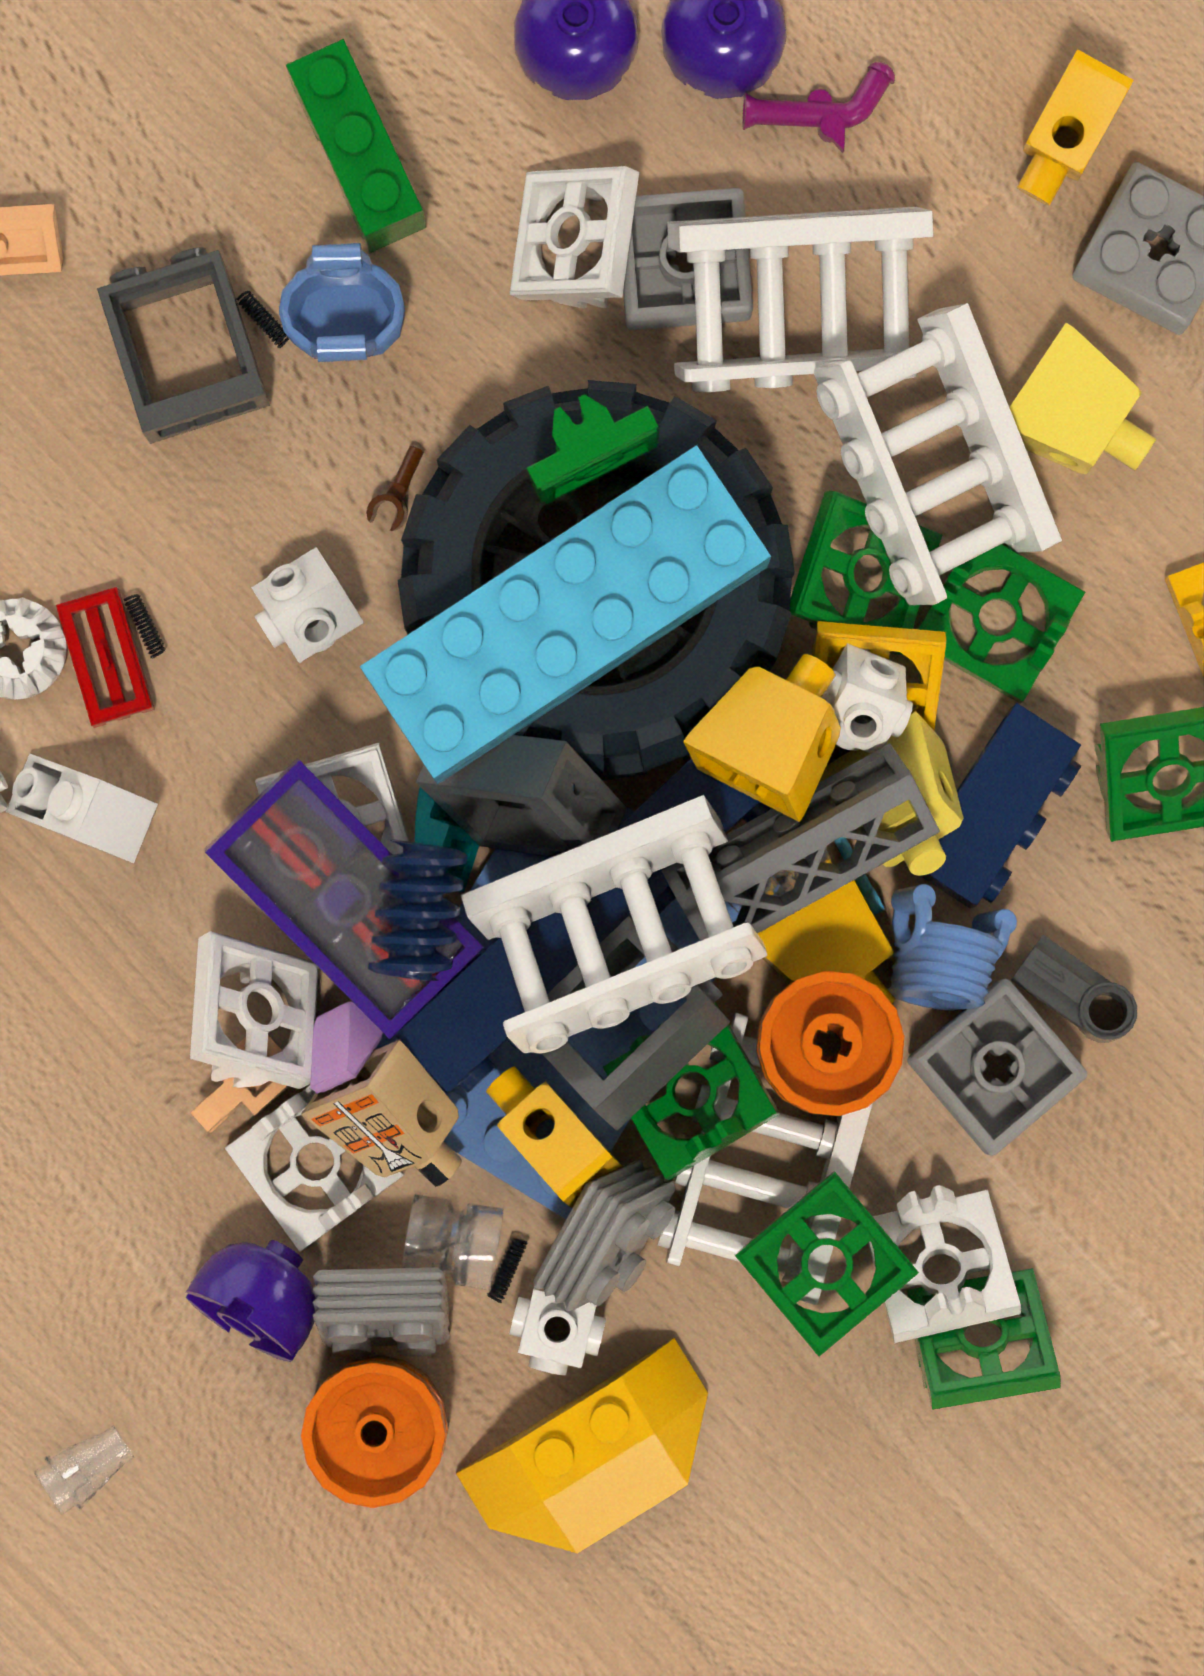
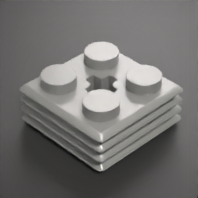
M1139 162L1132 163L1074 270L1073 279L1178 335L1183 334L1191 324L1204 299V196ZM1157 236L1164 238L1168 242L1167 249L1173 253V256L1164 254L1159 261L1153 260L1148 256L1151 246L1143 239L1153 241Z
M740 188L636 196L623 289L626 327L629 330L696 325L694 264L692 272L683 273L680 272L678 265L668 263L667 260L676 257L677 251L668 248L667 222L746 217L744 193ZM748 248L725 250L726 260L719 262L722 323L748 321L753 311Z
M1001 979L988 988L989 993L984 997L985 1004L983 1006L962 1010L910 1054L907 1059L908 1064L985 1154L991 1156L998 1154L1087 1077L1086 1069L1009 979ZM988 1051L995 1056H1000L1005 1052L1010 1056L1012 1061L1006 1066V1071L1010 1075L1007 1082L1003 1083L998 1078L986 1081L982 1076V1072L987 1067L983 1056Z
M638 1160L586 1183L533 1280L534 1288L544 1287L545 1296L554 1295L556 1304L565 1302L566 1311L575 1310L588 1302L600 1306L607 1300L615 1288L623 1292L628 1291L637 1281L646 1265V1260L639 1256L648 1238L650 1237L654 1240L660 1236L675 1213V1207L668 1203L675 1191L674 1181L665 1183L663 1174L654 1176L653 1167L644 1168L643 1160Z
M438 1267L319 1270L313 1276L316 1285L313 1288L316 1298L313 1301L316 1312L312 1316L321 1341L326 1346L332 1347V1354L334 1356L345 1358L365 1357L371 1355V1346L397 1345V1353L400 1355L428 1356L436 1353V1345L444 1344L450 1338L448 1331L450 1326L448 1314L450 1313L448 1307L449 1295L445 1274Z

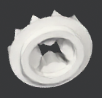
M23 597L0 600V648L6 645L4 636L7 633L4 627L6 624L20 639L31 638L33 640L40 637V640L31 643V647L23 651V658L25 660L22 662L25 670L24 673H21L20 667L15 665L9 657L0 658V697L14 700L30 698L49 688L60 675L67 653L65 635L56 617L42 605Z

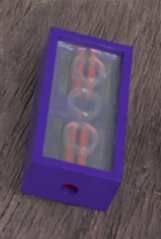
M298 758L205 847V853L389 1039L483 948L455 918L440 920L439 924L456 933V942L438 946L436 950L452 958L453 964L449 970L432 973V976L439 981L388 976L367 969L368 962L388 958V952L372 944L371 938L372 936L392 931L391 925L375 917V910L394 906L396 902L392 897L378 891L380 883L399 879V873L382 865L383 857L393 854Z

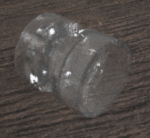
M415 1194L408 1223L402 1268L438 1267L443 1273L451 1274L455 1285L491 1291L504 1208L469 1203L462 1211L454 1209L450 1199Z

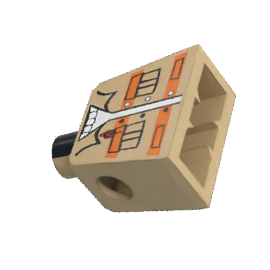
M400 1040L374 1050L356 1078L326 1092L315 1093L301 1113L309 1122L375 1175L384 1178L415 1167L428 1181L437 1187L449 1180L462 1162L461 1157L444 1142L459 1118L458 1108Z

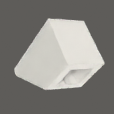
M29 754L23 770L14 782L13 795L6 813L134 863L158 804L103 780Z

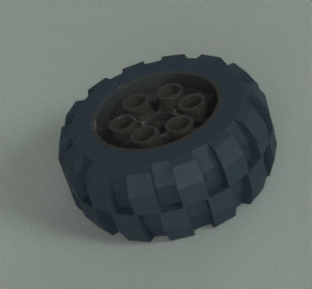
M588 380V388L551 393L549 386L504 402L503 412L477 429L469 425L436 460L438 468L423 494L415 495L401 538L403 558L398 588L404 629L408 635L531 554L502 548L513 528L540 545L539 548L554 539L547 536L539 526L540 519L546 511L553 508L566 509L574 515L577 523L591 515H583L576 489L548 504L545 502L541 503L527 471V467L556 453V443L552 437L554 410L561 407L574 424L578 425L583 422L578 397L584 394L607 407L614 423L648 406L659 426V443L657 448L583 485H598L597 510L697 445L771 555V559L766 569L694 615L686 630L680 626L676 627L617 666L620 678L594 681L514 734L566 741L603 781L645 775L648 770L681 757L685 760L690 756L683 742L687 735L745 672L753 667H761L769 672L771 671L777 660L791 616L789 611L791 585L795 571L788 525H784L781 522L771 496L772 485L747 448L738 450L715 428L717 420L674 396L671 402H666L636 392L637 384Z

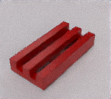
M114 587L57 604L56 608L91 726L96 728L106 725L107 722L120 721L130 718V715L155 710L120 590ZM108 604L136 697V699L127 702L98 608ZM83 611L86 613L113 706L104 709L101 708L74 614Z

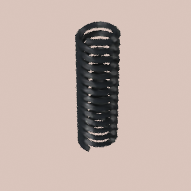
M245 291L240 294L236 300H240L238 305H242L241 309H245L244 312H248L247 315H251L250 319L254 318L253 322H257L256 325H260V329L263 328L262 332H266L265 335H269L268 338L271 339V342L275 341L274 345H278L277 348L283 347L289 338L284 333L281 324H278V320H275V317H272V314L266 311V307H263V304L257 301V297H254L251 291Z
M134 594L124 598V601L132 598L135 599L126 602L125 606H128L127 610H130L129 614H132L131 618H134L132 622H136L134 626H138L136 630H140L138 634H142L140 638H144L142 642H146L144 646H148L146 650H151L148 654L159 651L150 656V658H155L162 654L166 647H163L164 643H161L162 639H159L160 635H158V631H156V627H154V623H152V619L148 615V611L144 606L145 603L140 598L141 595Z
M510 1238L512 1242H509L510 1246H507L508 1250L503 1255L504 1259H501L502 1263L499 1264L500 1267L496 1272L497 1276H494L495 1280L492 1281L493 1284L490 1285L491 1288L489 1293H487L488 1297L498 1303H502L500 1299H505L502 1295H507L504 1291H508L507 1287H510L509 1283L512 1282L509 1278H514L511 1274H516L514 1270H517L516 1266L519 1265L516 1261H521L518 1257H523L521 1253H525L523 1249H526L527 1241Z

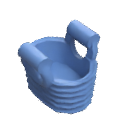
M361 243L312 245V254L307 259L306 268L298 271L282 290L279 306V315L284 333L293 344L312 358L318 359V362L367 360V357L383 354L400 337L405 316V306L399 284L382 267L371 263L370 256L361 249Z
M921 884L896 890L891 898V904L894 908L892 929L895 942L893 944L896 948L892 954L894 964L891 966L893 975L890 977L892 986L888 989L889 992L898 1000L932 1009L957 1011L983 1006L985 1004L984 997L989 993L987 987L992 981V971L996 969L995 963L1007 947L1010 933L1017 926V919L1014 913L1008 909L980 913L973 918L972 928L932 922L931 907L935 904L936 894L931 886ZM915 914V927L912 936H910L909 915Z

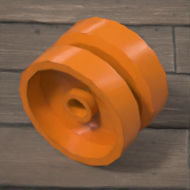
M822 971L792 981L770 1000L758 1023L756 1054L764 1079L782 1100L807 1113L842 1116L869 1107L889 1090L902 1066L905 1035L896 1008L879 987L853 973ZM827 1031L835 1033L840 1040L838 1052L830 1057L823 1056L822 1048L816 1045L818 1035L827 1033Z
M377 1355L350 1361L331 1374L322 1383L306 1407L301 1439L306 1464L324 1489L345 1503L376 1508L401 1503L426 1485L444 1454L449 1423L444 1399L428 1375L405 1360ZM378 1421L385 1426L387 1435L384 1442L377 1445L375 1436L369 1440L363 1437L362 1430L368 1422Z

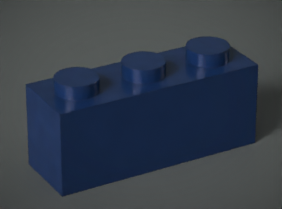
M1016 703L1012 706L956 790L964 819L959 828L939 839L946 855L944 864L933 873L921 877L970 909L976 907L982 898L992 903L1012 874V871L1003 865L1015 846L1018 845L1027 850L1046 822L1047 818L1038 813L1041 806L1051 792L1061 797L1080 770L1081 765L1074 761L1073 757L1081 744L1020 704Z

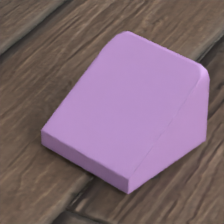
M346 1002L319 1015L314 1023L310 1088L317 1094L326 1092L356 1078L383 1038V1032L353 1002Z

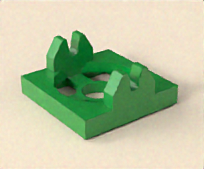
M584 394L578 397L583 420L578 425L571 421V418L561 407L554 410L552 437L556 443V453L527 467L531 483L541 503L545 502L548 504L657 448L659 443V426L649 407L646 406L614 423L607 407Z
M836 491L824 492L791 594L789 610L791 615L809 621L810 627L815 630L817 628V621L913 629L920 605H909L906 599L894 587L889 573L890 559L885 554L886 550L882 540L873 533L866 519L865 508L867 504ZM919 525L929 552L938 548L943 535ZM856 526L868 528L867 533L869 534L864 548L855 550L849 555L830 547L832 541L846 529ZM865 555L875 557L882 568V580L878 587L870 592H865L859 588L854 578V567L857 561ZM823 567L842 574L844 585L850 592L843 615L834 608L825 594L821 577ZM885 592L899 597L894 608L883 617L863 622L870 599L881 597ZM890 651L894 655H903L900 652Z
M1000 544L951 570L943 584L947 599L931 605L918 630L946 632L944 661L1021 704L1024 702L1038 675L1053 655L1057 643L1066 632L1071 621L1070 619L1086 592ZM1006 570L1012 572L1001 592L990 593L984 597L962 586L968 579L984 571ZM1028 583H1031L1037 589L1044 603L1046 621L1044 632L1023 621V613L1018 600ZM991 600H1000L1012 607L1015 613V623L1009 633L995 636L987 633L982 628L979 613L985 603ZM952 604L972 615V626L976 636L967 651L960 646L952 630ZM1012 638L1033 649L1028 655L1012 663L990 664L984 662L994 643H1004Z
M1204 707L1100 723L1101 743L1094 744L1099 765H1096V773L1105 804L1106 831L1111 842L1204 827V790L1189 802L1182 804V799L1192 791L1196 783L1204 782V760L1191 762L1187 756L1179 752V736L1191 735L1204 742ZM1157 740L1158 756L1150 761L1145 770L1121 773L1124 764L1133 750L1146 741ZM1180 765L1188 770L1186 779L1176 788L1162 790L1153 785L1154 776L1165 766ZM1148 791L1154 799L1160 801L1161 809L1144 808L1132 803L1125 795Z
M729 1024L707 1044L721 1051L726 1059L708 1070L698 1065H689L687 1063L667 1083L666 1095L647 1106L645 1104L631 1117L665 1179L671 1180L780 1115ZM650 1035L638 1037L629 1047L630 1051L603 1066L607 1076ZM691 1072L702 1074L710 1085V1096L707 1102L701 1108L695 1110L683 1108L677 1102L675 1096V1087L679 1079ZM737 1077L739 1082L738 1103L731 1118L721 1121L714 1109L719 1097V1087ZM678 1112L687 1117H695L704 1134H698L691 1139L677 1138L661 1130L657 1124Z
M835 1171L734 1254L819 1357L919 1273ZM832 1214L849 1219L856 1226L840 1240L832 1238L819 1239L804 1220L811 1216ZM789 1234L803 1250L801 1258L802 1272L782 1287L779 1279L777 1258L782 1241ZM871 1242L874 1249L876 1269L871 1286L864 1294L851 1278L853 1270L852 1256L867 1243ZM821 1245L835 1246L842 1251L845 1257V1271L838 1280L832 1283H822L815 1280L808 1270L810 1254ZM818 1288L825 1291L836 1290L849 1307L838 1312L820 1313L803 1308L797 1302L811 1290Z
M1033 1268L1011 1272L1021 1304V1314L1019 1315L1022 1317L989 1321L995 1324L1002 1333L1000 1339L993 1345L979 1347L971 1344L964 1335L969 1326L915 1339L918 1364L922 1371L923 1387L928 1390L932 1410L1061 1388V1375ZM989 1276L966 1279L964 1285L958 1290L959 1293L965 1287H971L981 1292ZM923 1287L907 1289V1297L914 1303L923 1306L935 1296V1294L929 1293ZM1028 1339L1030 1350L1025 1361L1013 1371L1003 1372L999 1354L1005 1350L1008 1342ZM962 1350L968 1356L978 1359L982 1376L970 1378L956 1373L940 1359L938 1354Z

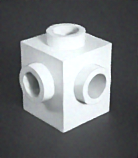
M317 547L290 564L276 568L266 579L251 587L264 607L263 611L254 616L274 648L286 642L299 663L317 652L328 649L337 639L364 623Z
M847 643L833 668L836 676L821 698L832 705L841 727L836 745L847 750L856 751L861 749L872 754L884 747L891 735L898 738L909 721L913 703L907 700L906 667Z
M544 1287L534 1288L531 1300L518 1297L509 1335L521 1337L518 1353L530 1356L529 1367L566 1376L568 1365L582 1368L585 1353L594 1356L598 1355L606 1318L594 1315L596 1305L592 1302H588L575 1310L566 1311L565 1302L556 1304L554 1295L545 1296ZM556 1316L566 1319L570 1325L569 1335L560 1341L550 1339L545 1333L546 1322Z

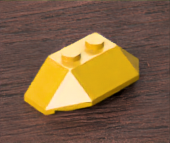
M672 1338L456 1472V1475L489 1529L578 1554L688 1485L708 1392L676 1339Z

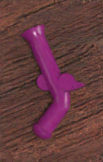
M882 62L871 63L867 67L868 73L851 100L846 103H832L831 95L822 89L811 92L807 102L760 100L745 93L742 116L743 130L754 125L818 127L819 137L825 142H833L843 153L845 128L854 127L868 119L888 86L894 84L895 74L888 64Z

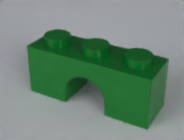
M341 39L286 64L292 87L317 141H320L330 162L345 202L369 254L425 229L426 223L423 209L345 40Z

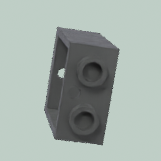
M203 247L188 249L170 258L171 265L150 272H147L145 267L125 269L113 274L109 278L111 284L97 288L142 433L150 444L270 406L226 265L219 250L207 253L206 248ZM214 284L242 375L154 403L125 312Z
M512 735L438 785L424 764L416 780V783L479 846L550 857L557 856L617 831L627 809L566 741Z
M629 916L600 943L610 977L633 969L645 957L634 922ZM667 937L671 951L674 952L679 950L678 947ZM579 965L547 994L549 1002L586 988ZM708 980L691 987V991L685 996L687 1001L605 1080L569 1041L562 1047L551 1052L542 1053V1055L592 1109L618 1131L730 1023V1020L714 1004L723 994Z

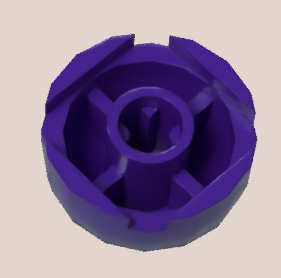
M522 0L514 20L515 54L524 74L534 84L536 82L543 89L551 91L553 96L564 100H589L612 90L622 80V76L629 69L631 62L633 63L638 50L637 17L629 0Z
M670 0L661 27L663 55L674 76L684 85L687 82L694 89L703 91L705 96L715 99L742 97L745 93L748 94L763 86L772 75V71L779 64L787 38L784 11L778 0Z
M270 1240L266 1248L248 1242L226 1246L206 1261L196 1273L185 1292L188 1293L186 1296L188 1302L220 1328L230 1332L232 1327L243 1335L254 1339L249 1344L253 1348L287 1362H291L302 1348L315 1322L312 1316L316 1312L313 1301L316 1299L313 1285L298 1269L303 1259L291 1248L275 1240Z

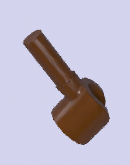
M409 446L387 493L378 495L370 501L366 512L370 523L374 521L380 504L390 501L396 506L398 511L397 519L392 524L390 531H396L403 527L408 517V510L404 499L409 490L408 486L424 454L421 449Z

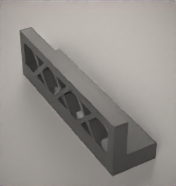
M888 744L821 781L800 822L775 809H771L726 834L728 842L712 848L708 856L724 901L742 905L736 921L732 922L733 927L743 923H750L758 934L938 834L940 830L912 774L892 745ZM907 800L909 801L917 817L916 821L894 833L878 830L884 813ZM841 837L857 840L851 857L837 865L820 862L826 846ZM675 863L663 869V875L699 940L709 938L684 865ZM783 869L799 872L792 890L779 897L763 894L768 878Z

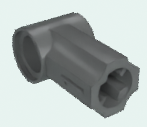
M1045 935L1041 936L1011 979L1012 982L1078 1027L1088 1039L1097 1043H1110L1120 1039L1133 1028L1137 1019L1136 1001L1134 996L1125 987L1110 982ZM1110 996L1121 1005L1123 1019L1117 1029L1112 1031L1102 1030L1093 1024L1089 1016V1006L1095 997Z

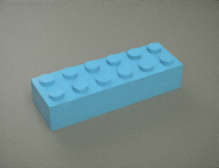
M696 445L362 664L360 668L438 785L766 569L771 555Z

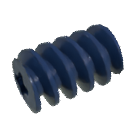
M390 840L402 846L403 852L383 857L382 865L399 873V879L380 883L378 891L392 897L396 902L394 906L375 910V917L391 925L392 931L375 935L371 938L372 944L388 952V958L368 962L367 969L388 976L439 981L432 976V973L451 969L453 961L452 958L437 951L436 947L456 942L457 936L454 931L439 924V921L454 918L460 914V907L443 898V894L460 891L464 886L463 880L447 872V868L467 863L468 856L466 853L455 848Z

